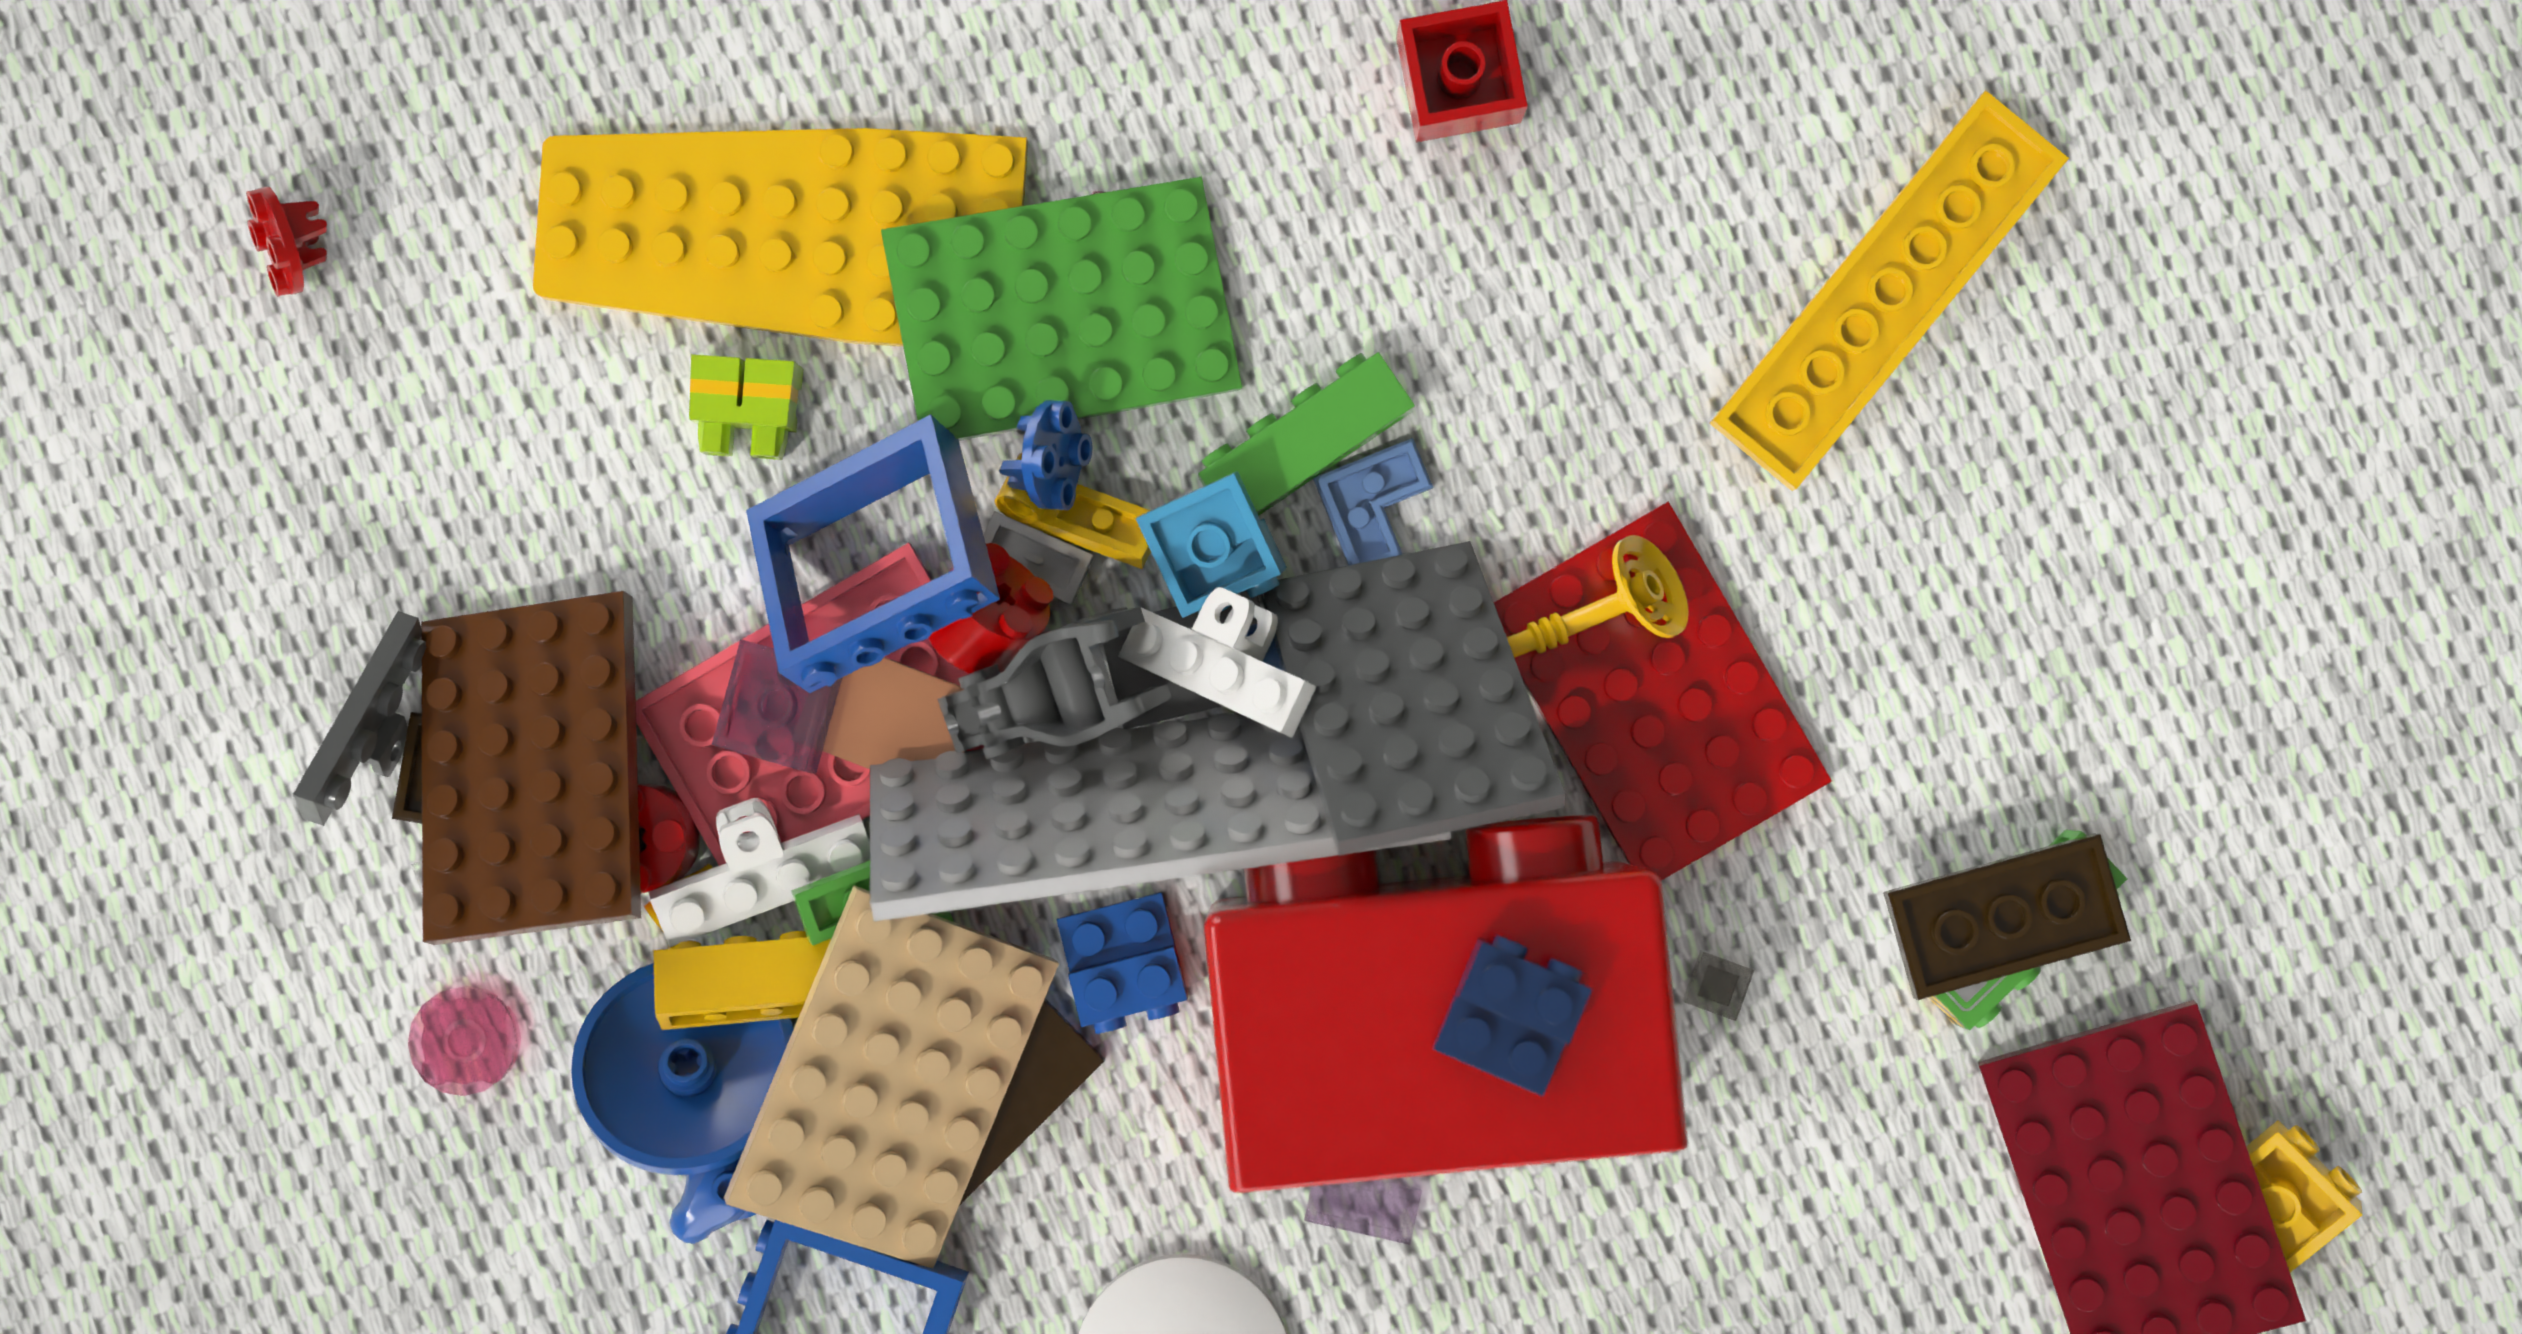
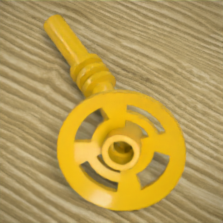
M1627 536L1620 540L1613 550L1612 563L1618 586L1617 593L1561 617L1558 613L1551 614L1550 621L1543 617L1539 619V625L1534 621L1528 623L1527 630L1507 637L1513 656L1515 658L1533 650L1543 653L1546 651V645L1549 649L1557 647V641L1561 645L1568 643L1569 636L1627 611L1633 614L1652 633L1664 638L1674 637L1684 631L1688 622V603L1682 583L1669 560L1653 543L1640 536ZM1624 554H1632L1639 558L1638 561L1629 560L1624 563L1623 556ZM1632 571L1636 573V575L1633 578H1631L1628 572ZM1664 592L1666 594L1668 603L1661 601V599H1663ZM1645 608H1649L1653 612L1649 613L1645 611ZM1661 618L1667 621L1664 626L1652 623Z

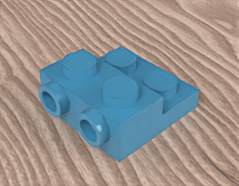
M1238 471L1136 518L1182 618L1195 612L1199 614L1207 597L1218 587L1235 594L1247 590L1250 598L1265 593L1279 585L1276 576L1281 575L1287 568L1265 519L1259 518Z

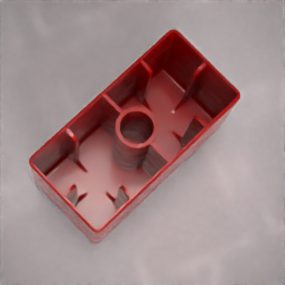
M1594 815L1502 821L1468 828L1466 840L1470 875L1379 883L1376 850L1244 868L1247 896L1216 900L1208 911L1204 925L1229 1189L1235 1193H1247L1675 1152L1686 1149L1688 1146L1663 886L1659 876L1650 870L1625 862H1603L1600 825L1598 818ZM1497 934L1529 948L1525 959L1547 968L1550 958L1566 963L1583 971L1580 982L1592 989L1570 1044H1565L1544 1096H1540L1435 1051L1432 1048L1477 939L1492 944Z

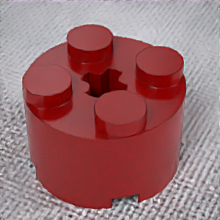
M986 543L1000 600L973 612V616L969 618L959 619L933 632L928 637L933 647L945 660L967 673L998 664L1000 673H1002L1025 644L1042 633L1050 618L1049 604L1054 597L1050 585L1045 580L1035 577L1024 565L1010 557L1003 547L994 543Z
M638 784L639 829L644 828L646 830L642 840L647 845L640 848L641 894L683 878L693 866L699 852V830L677 792L656 784Z

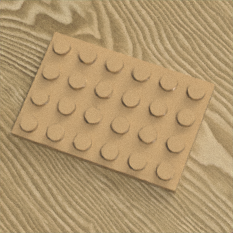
M853 886L725 1193L724 1199L726 1204L933 1269L1059 963L1051 957L931 913L874 921L870 905V891Z

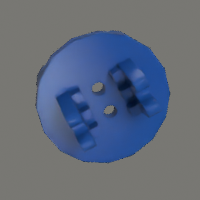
M1046 400L1036 407L1032 416L1020 417L1017 428L1025 431L1022 460H1004L999 473L1004 476H1010L1007 482L1009 487L1027 491L1030 500L1038 508L1069 510L1075 502L1076 487L1082 466H1087L1092 457V440L1089 434L1081 433V426L1071 402Z

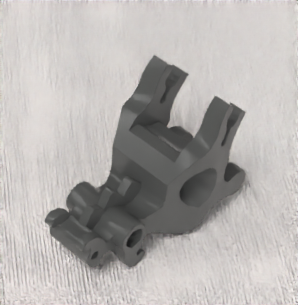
M1141 607L1113 609L1066 624L1061 628L1043 633L1028 641L1002 673H1000L998 664L958 678L961 688L964 689L937 699L956 753L984 745L985 757L989 759L1024 745L1023 737H1030L1058 746H1074L1098 737L1170 700L1172 696L1167 684L1150 687L1118 700L1098 645L1099 643H1105L1119 637L1118 631L1145 622Z

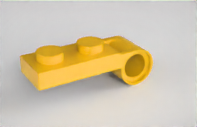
M1022 453L1018 455L1016 460H1022ZM1010 476L1006 477L994 500L996 507L1005 516L1043 531V533L1143 569L1151 550L1136 518L1151 510L1077 484L1075 502L1071 509L1038 508L1030 500L1027 491L1009 487L1007 482Z

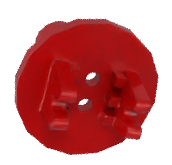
M268 186L247 191V202L254 218L247 221L249 233L257 252L267 250L272 263L267 265V273L274 293L279 297L303 292V270L322 263L327 259L325 248H308V246L318 242L319 235L327 232V222L324 219H307L319 214L318 202L280 203L277 195Z

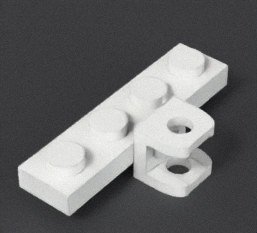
M1221 587L1213 590L1207 597L1192 630L1141 607L1145 622L1132 626L1118 657L1293 738L1316 686L1262 662L1277 629L1278 619L1276 614L1254 605L1247 598ZM1232 605L1233 608L1229 612L1224 624H1221V611L1226 606ZM1253 618H1256V631L1252 635L1246 636Z
M751 798L721 809L717 813L716 826L726 863L649 891L650 901L668 945L672 947L680 942L694 939L794 901L791 890L870 861V841L861 817L858 814L781 843L767 806L760 799Z

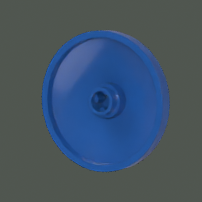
M649 964L628 974L615 983L601 996L586 1016L579 1030L572 1055V1087L577 1105L586 1124L597 1140L609 1152L634 1167L667 1175H692L721 1168L740 1159L792 1035V1022L789 1018L662 1030L655 1015L654 964Z

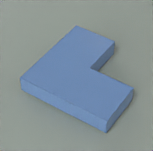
M1413 438L1313 478L1348 565L1403 555L1384 508L1433 489Z

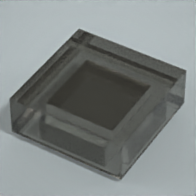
M1700 950L1682 1001L1737 1021L1754 970Z

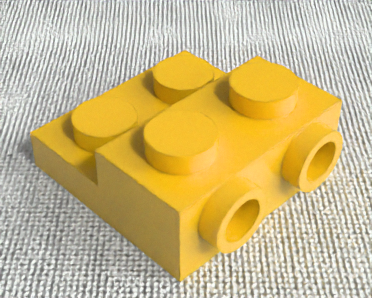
M2277 1120L2246 1146L2290 1273L2363 1215L2362 1202L2357 1198L2362 1192L2360 1186L2340 1166H2336L2330 1171L2314 1156L2320 1151L2318 1145L2298 1125H2294L2288 1130Z

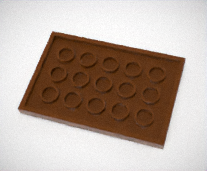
M617 591L421 621V640L426 641V650L421 659L423 942L439 945L641 918L633 596L625 591Z

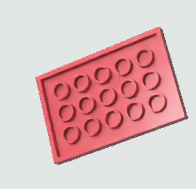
M908 542L803 603L802 610L809 642L932 581L912 544ZM769 624L636 700V723L719 866L725 864L726 861L721 850L716 826L717 813L721 809L751 798H758L767 806L781 843L858 814L862 821L870 817V769L793 740L811 693H808L778 672ZM929 638L911 643L884 656L959 686L958 678L969 674L945 660L933 647ZM984 745L970 748L967 751L983 749Z

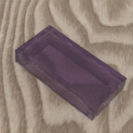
M1384 1180L1311 1186L1304 1221L1410 1245L1422 1191L1419 1188Z

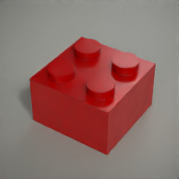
M1507 0L1411 17L1399 21L1396 41L1416 143L1521 123L1528 105Z

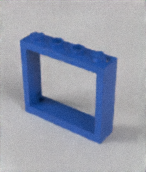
M931 414L746 510L778 672L808 693H812L826 685L830 687L836 680L862 667L877 664L884 656L911 643L923 641L933 632L959 619L969 618L973 616V612L1000 600L959 439H956ZM930 474L954 570L809 642L789 545Z
M767 1220L756 1245V1251L763 1253L757 1273L749 1271L739 1293L737 1303L745 1306L739 1326L732 1323L726 1334H757L789 1240L936 1290L937 1293L923 1334L949 1333L969 1271L937 1260L933 1269L778 1220L774 1222Z

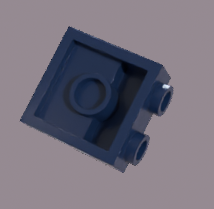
M1497 934L1492 944L1477 939L1432 1048L1435 1051L1540 1096H1544L1565 1044H1570L1592 989L1580 982L1584 972L1566 963L1550 958L1546 968L1525 959L1529 948Z

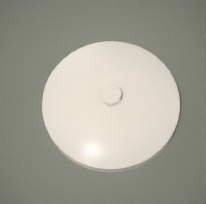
M1173 1254L1143 1261L1127 1269L1112 1280L1090 1306L1082 1322L1079 1334H1287L1278 1310L1268 1295L1256 1282L1239 1269L1210 1257L1192 1254Z

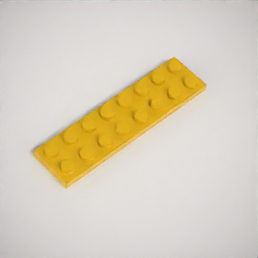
M1985 90L1709 424L1791 491L1796 490L2069 158Z

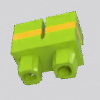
M691 354L689 420L698 424L700 452L711 456H733L735 428L751 429L750 456L760 459L783 460L788 442V432L797 431L796 410L798 393L802 388L804 369L795 361L745 358L744 361L739 357Z

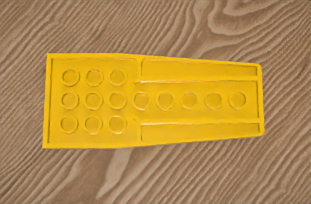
M873 128L550 136L545 139L542 146L533 290L543 299L852 344L903 347L881 229L1024 206L1028 140L1027 137Z

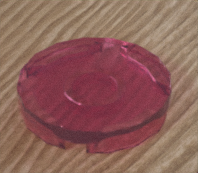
M462 986L439 992L425 1002L411 1022L408 1038L412 1065L424 1082L442 1093L459 1096L486 1091L500 1082L517 1061L521 1043L518 1020L511 1008L506 1006L498 998V995L490 990L472 986Z

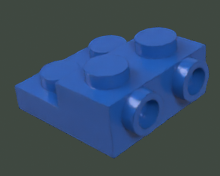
M1162 892L1056 919L1069 968L1068 977L1081 1027L1093 1025L1095 1034H1100L1127 1026L1125 1016L1146 1011L1148 1020H1156L1180 1012L1178 1003L1188 1000V993Z

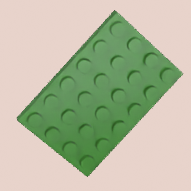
M1202 176L881 229L917 421L931 414L959 441L1019 430L1017 425L1020 417L1032 416L1036 407L1046 400L1071 402L1079 420L1208 397L1242 389Z

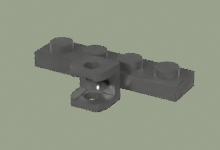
M397 611L292 794L304 820L324 826L333 809L339 810L342 808L351 790V777L360 762L371 764L376 774L389 777L395 769L404 751L408 729L405 717L395 712L402 699V686L411 671L417 672L421 668V659L426 650V641L421 640L422 629L419 618Z

